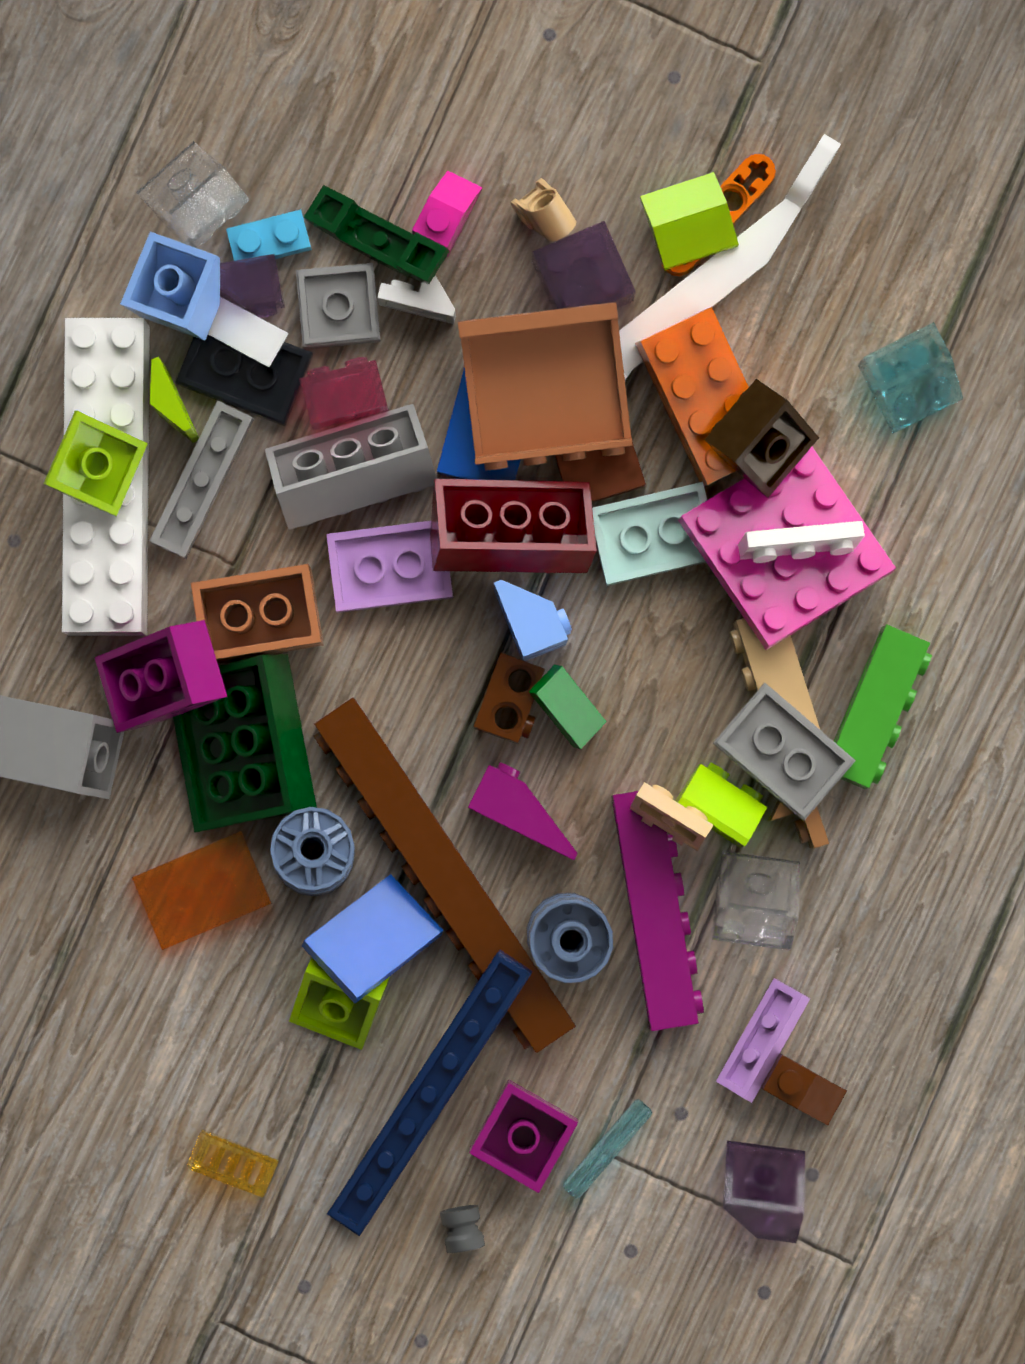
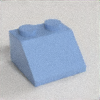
M150 232L120 304L139 317L205 341L220 306V257Z
M503 580L494 582V592L523 661H528L567 644V635L571 634L572 628L563 608L556 610L552 601Z

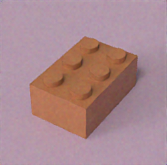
M309 564L191 583L196 621L205 620L217 663L324 646L312 569Z

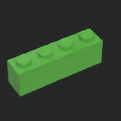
M887 624L881 627L834 739L838 746L856 760L840 779L863 789L870 788L871 783H879L886 767V762L881 761L886 747L893 748L902 727L896 725L902 710L908 712L915 699L917 691L912 689V685L917 674L923 676L930 663L932 654L927 653L930 642Z

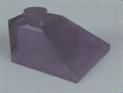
M727 1140L723 1208L756 1238L797 1243L804 1217L805 1151Z

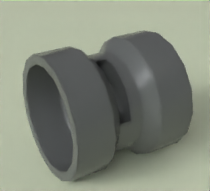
M478 1205L454 1207L440 1212L442 1225L449 1228L447 1231L448 1236L445 1238L447 1253L465 1252L485 1246L483 1232L475 1225L480 1219Z

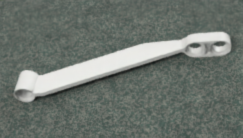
M824 134L785 199L737 237L739 246L716 253L619 330L625 382L630 373L643 363L635 345L636 342L704 309L715 306L769 262L840 148V143Z

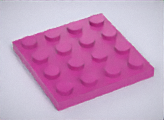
M813 447L809 449L769 498L764 496L744 478L683 514L678 520L765 650L885 578L896 569ZM862 521L865 536L857 547L854 548V551L848 554L831 555L830 551L815 552L814 556L805 559H793L792 555L777 556L773 561L765 563H755L753 558L740 560L738 544L746 532Z

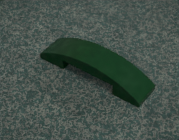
M325 185L322 186L303 217L323 232L370 259L426 284H430L449 253L448 248L417 232L412 234L361 208L353 199Z

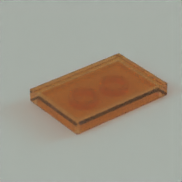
M242 831L132 877L162 950L272 904Z

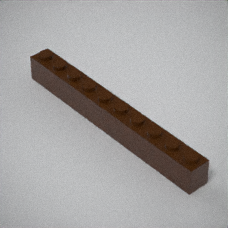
M351 698L314 723L319 732L313 735V737L326 755L333 751L341 763L335 769L346 786L356 785L363 796L357 802L369 820L374 817L379 819L385 828L379 834L390 851L393 853L399 849L407 862L401 867L414 886L421 882L429 893L424 898L425 903L436 918L443 914L451 926L445 932L456 949L460 951L464 947L473 959L468 966L477 980H480L499 950L533 971L505 1014L510 1013L518 1025L512 1031L523 1048L526 1050L532 1046L535 1052L538 1053L576 1027L355 698Z

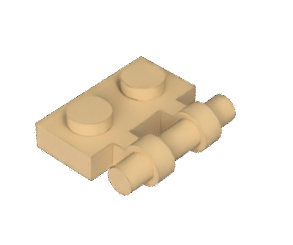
M644 782L630 807V810L643 817L642 822L650 827L655 824L671 834L674 842L681 846L685 843L696 851L699 850L713 827V824L707 821L708 818L703 812L692 806L685 808L673 800V796L669 791L658 785L650 786Z

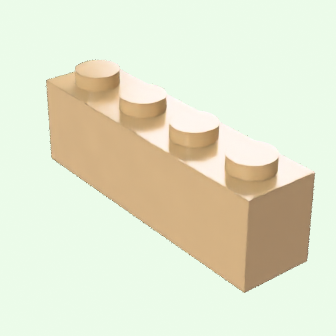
M744 618L736 620L733 623L735 630L730 631L729 634L735 653H742L745 660L746 668L741 669L747 691L754 690L756 693L766 683L820 729L791 635L765 650Z

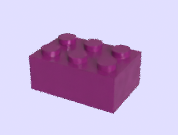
M205 620L169 626L95 657L116 733L151 726L227 697Z

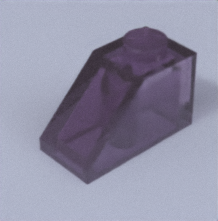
M275 254L220 263V295L242 309L254 313L259 318L277 314V309L285 308V302Z

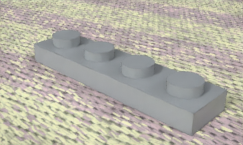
M217 400L149 540L151 543L187 559L254 421L253 417Z

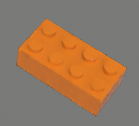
M712 307L635 343L699 481L703 482L704 485H708L736 471L704 439L712 431L715 424L737 402L740 395L749 388Z

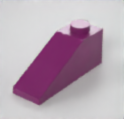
M499 762L497 768L489 765L468 808L571 860H575L578 853L525 782L518 779L521 772L502 762Z

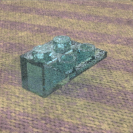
M934 322L863 357L858 364L893 434L963 399L952 356Z

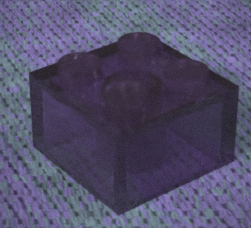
M605 221L532 251V263L553 310L616 302L617 308L634 301L636 291Z

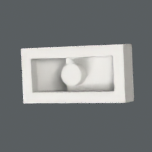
M436 275L430 284L422 282L419 292L413 291L414 286L403 281L392 280L391 285L381 283L377 297L380 306L454 324L456 318L455 308Z

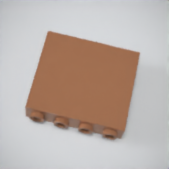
M616 302L458 322L475 449V465L484 464L485 470L508 468L507 461L523 459L524 466L547 463L546 456L562 454L563 461L579 460L586 458V451L601 450L602 456L625 454V447L633 446Z

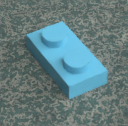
M301 210L226 229L237 269L312 250Z

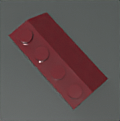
M434 479L430 531L433 571L588 573L597 552L590 482Z

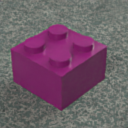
M508 1079L470 1146L469 1154L539 1193L578 1125V1119Z

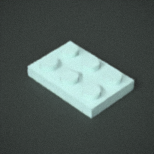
M703 482L592 508L596 545L606 586L706 563L678 521L683 514L707 501Z

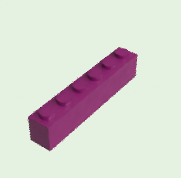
M638 791L612 795L649 1029L656 1031L699 1024L697 1014L704 1013L703 1000L700 990L693 991L691 975L698 974L694 950L687 951L684 937L691 935L690 922L687 911L680 912L678 901L679 896L685 895L681 872L674 873L671 859L678 857L677 844L672 840L673 836L671 834H667L666 831L655 824L650 827L641 821L642 816L630 810Z

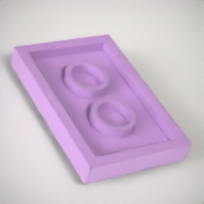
M431 521L326 534L336 612L453 598L450 571H433Z

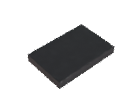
M207 335L205 341L193 337L175 383L204 396L286 426L313 358V353L284 342L272 364L268 367L210 335Z

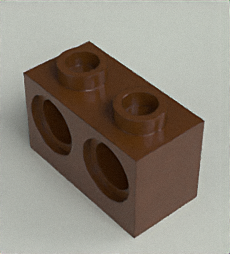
M500 653L476 718L474 729L515 744L519 743L520 737L528 739L536 719L535 716L529 715L535 700L529 691L543 677L545 669ZM523 671L530 676L531 686L527 691L518 693L510 688L508 679L514 672ZM502 708H511L518 716L517 724L511 729H501L495 723V715Z

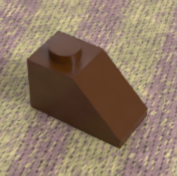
M781 1053L761 1086V1089L826 1125H829L847 1090Z

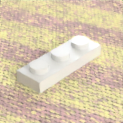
M862 521L751 531L745 533L738 544L740 560L753 558L755 563L770 562L775 560L777 556L792 555L793 559H805L814 556L815 552L830 551L831 555H844L854 551V548L861 542L865 534Z

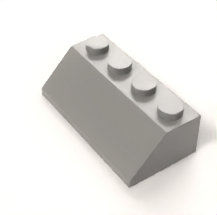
M414 404L265 449L275 492L288 530L300 526H308L316 521L336 515H344L352 510L375 503H383L391 498L407 493L422 491L427 487L433 486L434 479H437Z

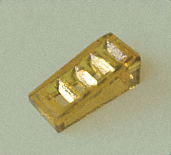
M202 1129L187 1166L194 1172L264 1198L279 1160ZM210 1144H214L217 1147L208 1166L203 1161ZM227 1149L232 1151L223 1172L218 1170ZM242 1155L247 1157L239 1178L233 1175ZM256 1161L263 1164L255 1183L252 1184L248 1180Z

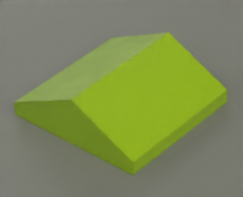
M714 172L640 196L664 270L739 246L727 201Z
M159 356L151 359L150 405L162 419L192 443L197 442L199 436L168 369Z
M75 410L43 484L75 500L117 516L148 443Z

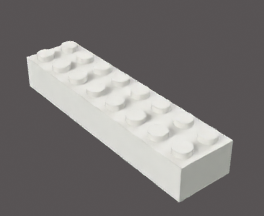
M65 318L64 435L76 410L148 443L117 516L63 494L62 632L69 636H147L150 327L144 318Z

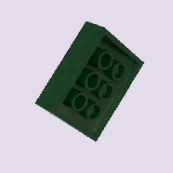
M288 654L261 655L218 666L227 697L173 717L194 833L289 815L295 810L307 807L317 808Z

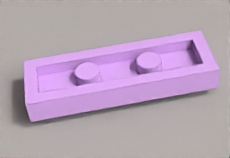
M774 978L716 1082L752 1103L810 998Z

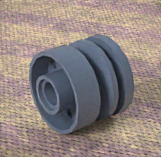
M307 807L295 810L281 820L272 835L270 852L276 874L286 887L298 894L316 897L333 892L346 881L353 869L355 846L351 830L341 817L327 809ZM317 844L323 848L324 853L317 860H308L302 855L305 847Z
M557 893L544 899L531 913L526 927L527 944L537 966L550 978L564 983L583 982L596 976L608 963L613 950V931L606 916L589 898L576 893ZM576 930L579 932L578 938L574 943L570 945L560 943L561 935L565 931Z

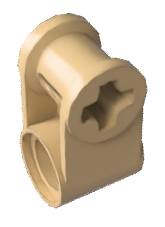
M542 178L536 181V187L520 200L514 199L510 202L521 221L529 229H534L548 241H557L564 238L576 226V219L557 190L552 188Z

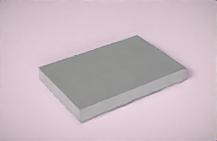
M766 683L759 688L713 742L718 749L802 821L810 815L856 761Z

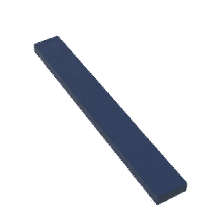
M499 950L327 1215L356 1235L360 1236L533 971L503 951Z

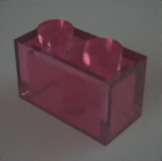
M367 357L354 358L346 361L344 368L330 371L329 366L318 367L307 371L308 377L300 378L313 430L389 411L376 360L368 361Z

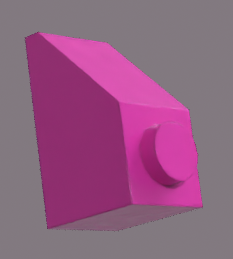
M447 171L429 195L412 229V234L417 232L448 248L449 253L446 256L448 257L482 191V187Z

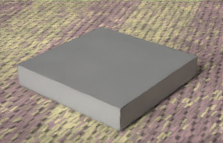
M373 263L296 270L303 349L381 342Z

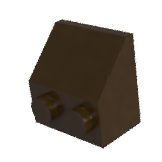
M755 379L749 388L740 395L737 402L726 415L715 424L704 440L726 463L764 496L769 498L819 437L787 399L758 379Z

